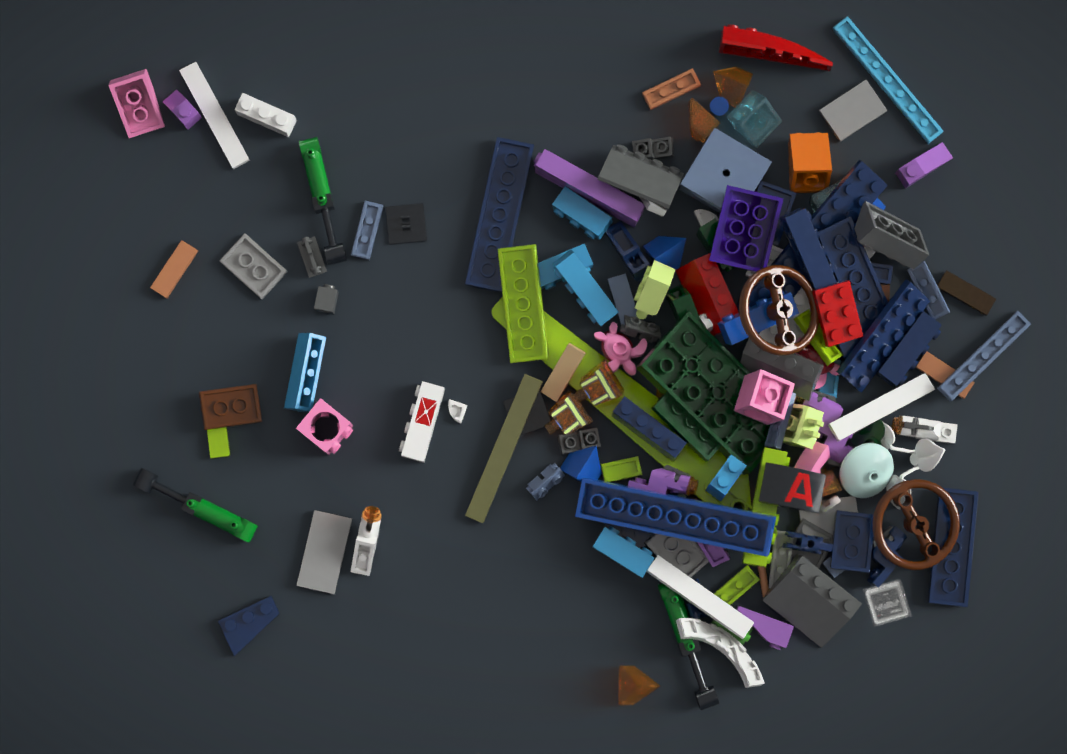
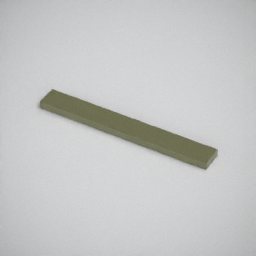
M524 374L465 516L484 523L543 381Z

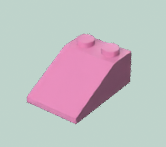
M147 69L110 80L108 86L129 138L165 127Z

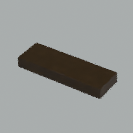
M947 270L937 285L941 291L985 316L988 315L996 300L993 296Z

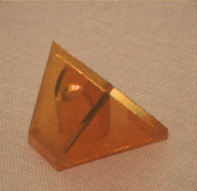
M738 67L713 71L720 96L725 97L729 105L739 108L753 74Z
M619 666L618 705H634L660 687L658 683L637 667Z

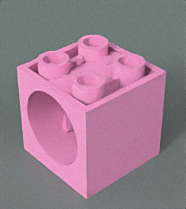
M762 369L744 376L734 411L766 425L784 420L795 383Z
M320 398L296 429L330 455L331 453L335 454L341 447L339 443L343 438L347 439L351 435L353 424ZM329 415L336 417L339 421L337 423L339 431L337 436L332 440H317L314 435L315 422L320 417H329Z

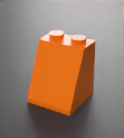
M828 133L790 134L788 143L790 191L795 193L828 192L832 173Z

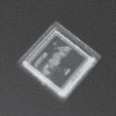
M901 579L883 583L879 588L873 586L863 589L874 627L912 616Z

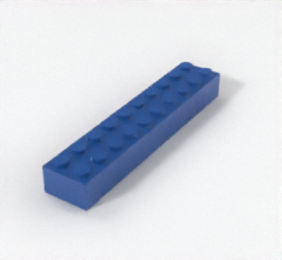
M582 478L575 517L761 556H768L770 553L776 516L591 478Z

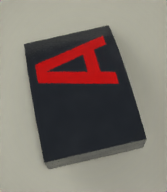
M766 462L759 502L819 514L826 475Z

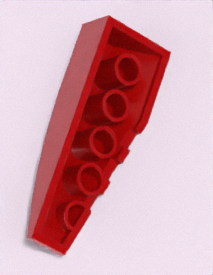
M736 25L723 27L719 53L830 71L833 66V62L818 53L784 38L758 32L755 28L739 29Z

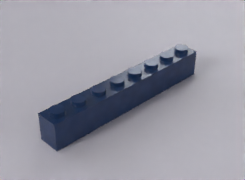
M798 208L779 217L803 276L810 282L814 290L839 283L833 275L835 272L831 263H828L826 258V249L820 244V235L811 223L812 216L806 208ZM862 337L837 344L836 347L843 355L841 358L848 357Z

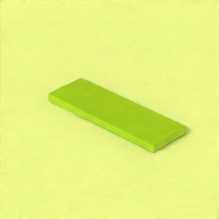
M536 244L498 249L510 363L549 359Z

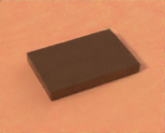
M257 384L199 392L204 430L262 422Z

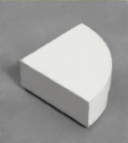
M703 209L694 211L700 227L714 218L717 221L719 220L710 211Z
M704 313L700 315L699 318L702 325L709 332L712 331L713 323L711 320L707 319Z
M449 399L448 409L450 415L456 422L461 424L467 405Z
M835 495L823 503L820 510L824 513L841 502V500Z

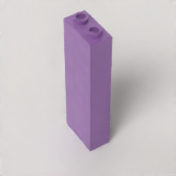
M544 149L543 153L539 152L534 160L536 174L561 188L566 186L595 207L633 228L636 226L645 208L643 203L613 186L597 180L598 178L546 149Z

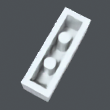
M242 93L235 108L237 115L287 137L290 136L297 121L294 115Z

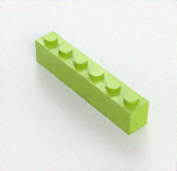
M765 447L762 452L751 511L776 516L775 526H777L779 521V514H776L778 506L759 502L766 462L789 467L790 457H787L788 452ZM773 533L771 545H774L775 533ZM743 552L742 563L765 568L767 564L771 563L772 553L770 552L768 556H761Z

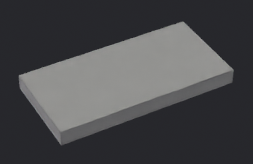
M314 510L297 586L335 594L352 523L351 518Z

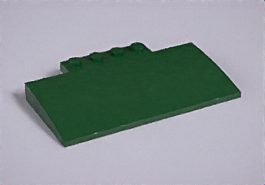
M688 311L647 354L636 369L663 394L651 409L705 462L709 461L719 450L727 459L730 455H733L747 465L742 474H749L761 461L770 424L766 425L734 411L744 376L750 374V372Z

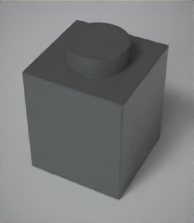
M324 284L323 287L318 286L314 305L315 311L335 314L339 294L335 286Z

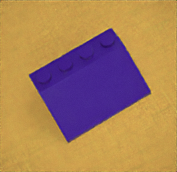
M727 185L709 261L755 272L767 267L784 198Z

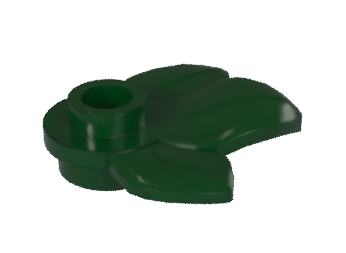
M877 420L874 424L872 423L859 430V433L853 434L851 440L854 446L872 443V441L881 445V440L885 435L883 422Z

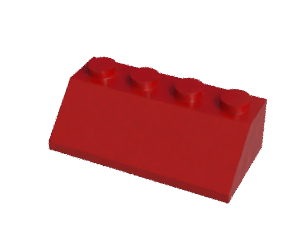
M709 253L675 271L680 283L691 294L698 315L706 314L707 319H710L713 323V330L710 333L716 336L721 334L717 323L722 321V317L728 314L735 315L739 312L717 263L709 261L711 254Z

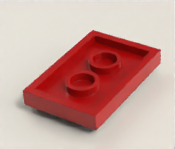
M849 280L812 291L826 347L863 337Z

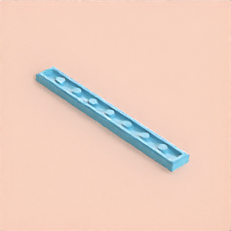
M848 16L832 28L927 144L944 132Z

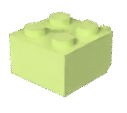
M655 260L652 266H647L634 297V300L637 301L635 309H637L636 317L646 319L648 314L653 316L658 313L670 287L675 272L674 268Z
M793 404L783 443L790 446L813 449L816 439L820 437L818 433L819 427L824 425V422H822L824 412L809 406Z

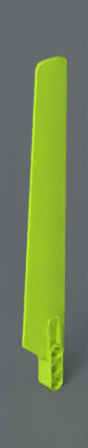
M502 297L494 305L491 313L492 317L506 329ZM544 311L549 359H543L542 361L553 370L569 343L584 351L586 354L568 384L577 392L585 388L589 390V395L592 397L591 400L588 395L584 398L663 467L670 465L690 474L692 480L689 490L703 502L728 507L740 504L743 510H752L748 474L743 475L741 473L721 502L705 491L727 461V458L719 450L709 461L705 462L686 443L684 449L672 462L612 417L613 410L625 396L676 434L651 409L659 399L621 369L614 372L615 375L611 378L619 390L614 392L617 397L607 398L601 403L594 405L591 401L596 398L588 386L582 388L581 383L584 381L583 377L592 371H597L599 364L608 363L609 361ZM774 527L773 533L777 536V529Z

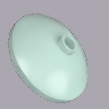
M865 443L855 447L846 455L841 464L839 473L841 485L850 495L857 498L875 496L888 485L893 475V458L886 448L876 443Z

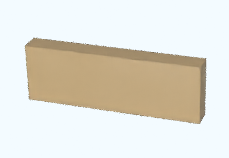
M569 343L542 388L541 393L557 402L586 353Z

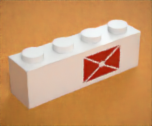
M423 381L421 386L417 385L415 396L418 398L416 404L412 403L409 413L412 415L411 422L406 423L404 433H407L406 440L401 441L399 452H402V457L425 462L444 395V387Z

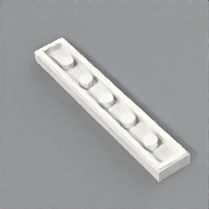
M197 62L179 70L232 168L235 169L250 161Z
M926 373L835 420L828 426L838 442L934 391L935 388Z
M657 555L646 571L741 639H744L754 624L752 620L659 555Z

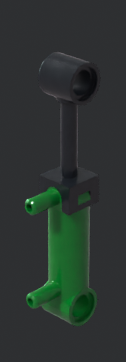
M318 137L299 141L316 214L322 213L329 245L324 247L327 263L331 265L347 261L343 243L336 242L329 211L335 210Z
M143 468L140 469L133 486L147 493L155 489L183 503L181 510L250 543L258 525L194 493L189 492L186 497L158 483L157 475Z
M660 583L658 584V589L668 613L681 656L688 655L700 689L694 692L699 708L704 710L718 705L719 700L713 686L707 687L695 653L701 651L698 640L681 639L676 620L679 618H689L684 600L669 587Z

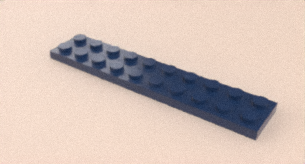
M858 160L812 215L811 223L813 227L820 231L847 217H851L855 225L863 203L867 201L873 204L888 185L863 161ZM789 243L770 266H788L803 275ZM783 275L785 284L782 290L791 292L794 297L802 287L792 278ZM765 277L754 286L749 299L750 307L756 305V301L762 298H771L770 290L764 285Z

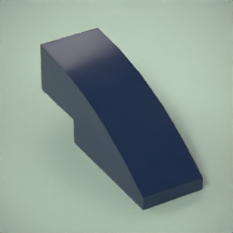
M619 221L609 227L605 233L637 282L644 277L647 266H650V263L642 254L639 246L623 223Z

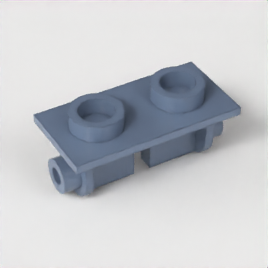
M555 463L550 464L541 472L544 477L543 480L537 475L527 484L528 487L526 489L536 501L539 498H543L548 493V490L554 485L559 484L565 476L561 468Z

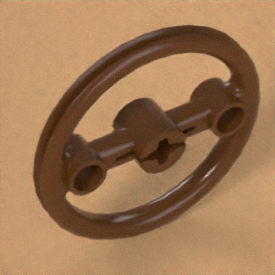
M783 265L768 266L751 275L742 289L739 301L742 326L750 340L765 352L774 355L797 353L812 341L817 332L819 317L812 293L814 288L800 272ZM783 275L792 278L802 287L810 305L811 314L808 329L797 343H795L796 336L794 332L789 329L788 318L793 313V306L790 301L783 297L782 287L785 284ZM765 277L764 285L771 293L772 303L767 307V315L771 320L776 321L778 333L775 335V344L777 346L768 343L757 333L749 315L751 292L757 282Z
M912 479L894 485L882 496L873 516V535L878 549L890 562L905 569L922 570L938 564L951 552L959 534L960 518L954 500L944 488L927 480ZM923 488L937 494L945 503L950 516V530L947 540L941 549L938 544L932 542L927 532L929 529L928 520L918 515L912 505L913 498L908 493L909 489ZM904 495L905 502L901 504L900 498ZM891 500H893L896 506L901 508L905 516L904 528L907 532L915 534L920 543V552L925 556L924 560L909 561L895 555L887 546L882 532V521L884 512ZM932 545V551L928 554L927 549Z

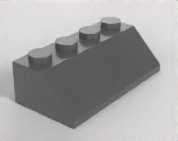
M867 201L863 203L855 226L857 240L861 245H866L875 252H880L889 259H894L900 262L901 265L915 269L929 256L919 228Z
M750 338L744 348L740 362L750 373L762 369L795 383L792 392L796 393V396L808 401L811 399L824 368V365L796 353L774 355L765 352L757 347Z

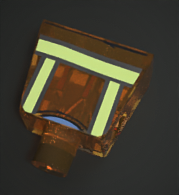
M605 359L581 378L580 385L582 389L576 391L575 396L579 402L589 398L593 405H598L623 396L624 388Z
M568 390L548 411L552 420L545 424L544 427L550 435L558 429L564 435H568L592 423L593 420L573 392Z

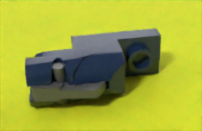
M889 526L883 531L885 542L895 555L902 558L896 550H900L907 536L898 527ZM874 539L871 559L879 566L870 572V577L867 581L872 586L879 588L897 565L883 556Z

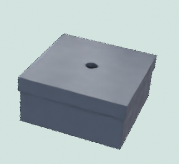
M714 128L682 180L679 190L720 214L727 185L755 191L772 161Z

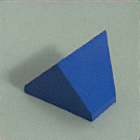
M658 236L644 245L643 248L652 262L655 260L677 270L680 268L686 238Z
M597 446L569 453L560 467L561 470L582 483V478L598 480L602 470Z

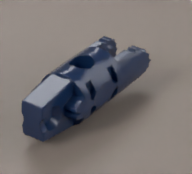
M791 531L785 532L787 537H797L796 545L787 542L783 543V548L821 554L822 550L832 552L833 544L823 542V537Z

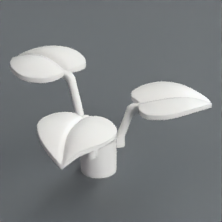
M883 422L885 435L881 440V446L887 450L911 453L910 462L914 465L913 468L902 473L900 477L892 475L886 486L887 491L894 485L907 481L903 478L915 470L920 469L928 472L935 468L945 452L944 448L936 445L929 439L919 440L915 450L894 447L892 444L895 442V434L891 427ZM904 495L900 498L901 504L905 502ZM891 500V503H892L897 509H901L900 507L896 506V505L893 503V500Z

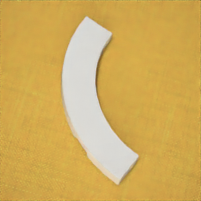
M679 618L676 620L681 639L703 641L721 651L736 667L745 688L765 684L755 661L751 660L746 653V648L730 633L721 627H717L715 624H708L700 619Z

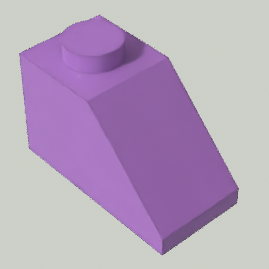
M177 89L163 101L187 130L202 118L199 112Z

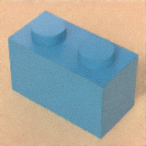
M730 455L705 491L721 502L747 465L733 455Z

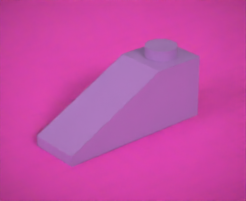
M942 142L899 168L895 174L906 189L953 159V157Z
M737 606V611L754 622L752 627L766 642L770 643L769 647L780 650L781 647H787L794 626Z

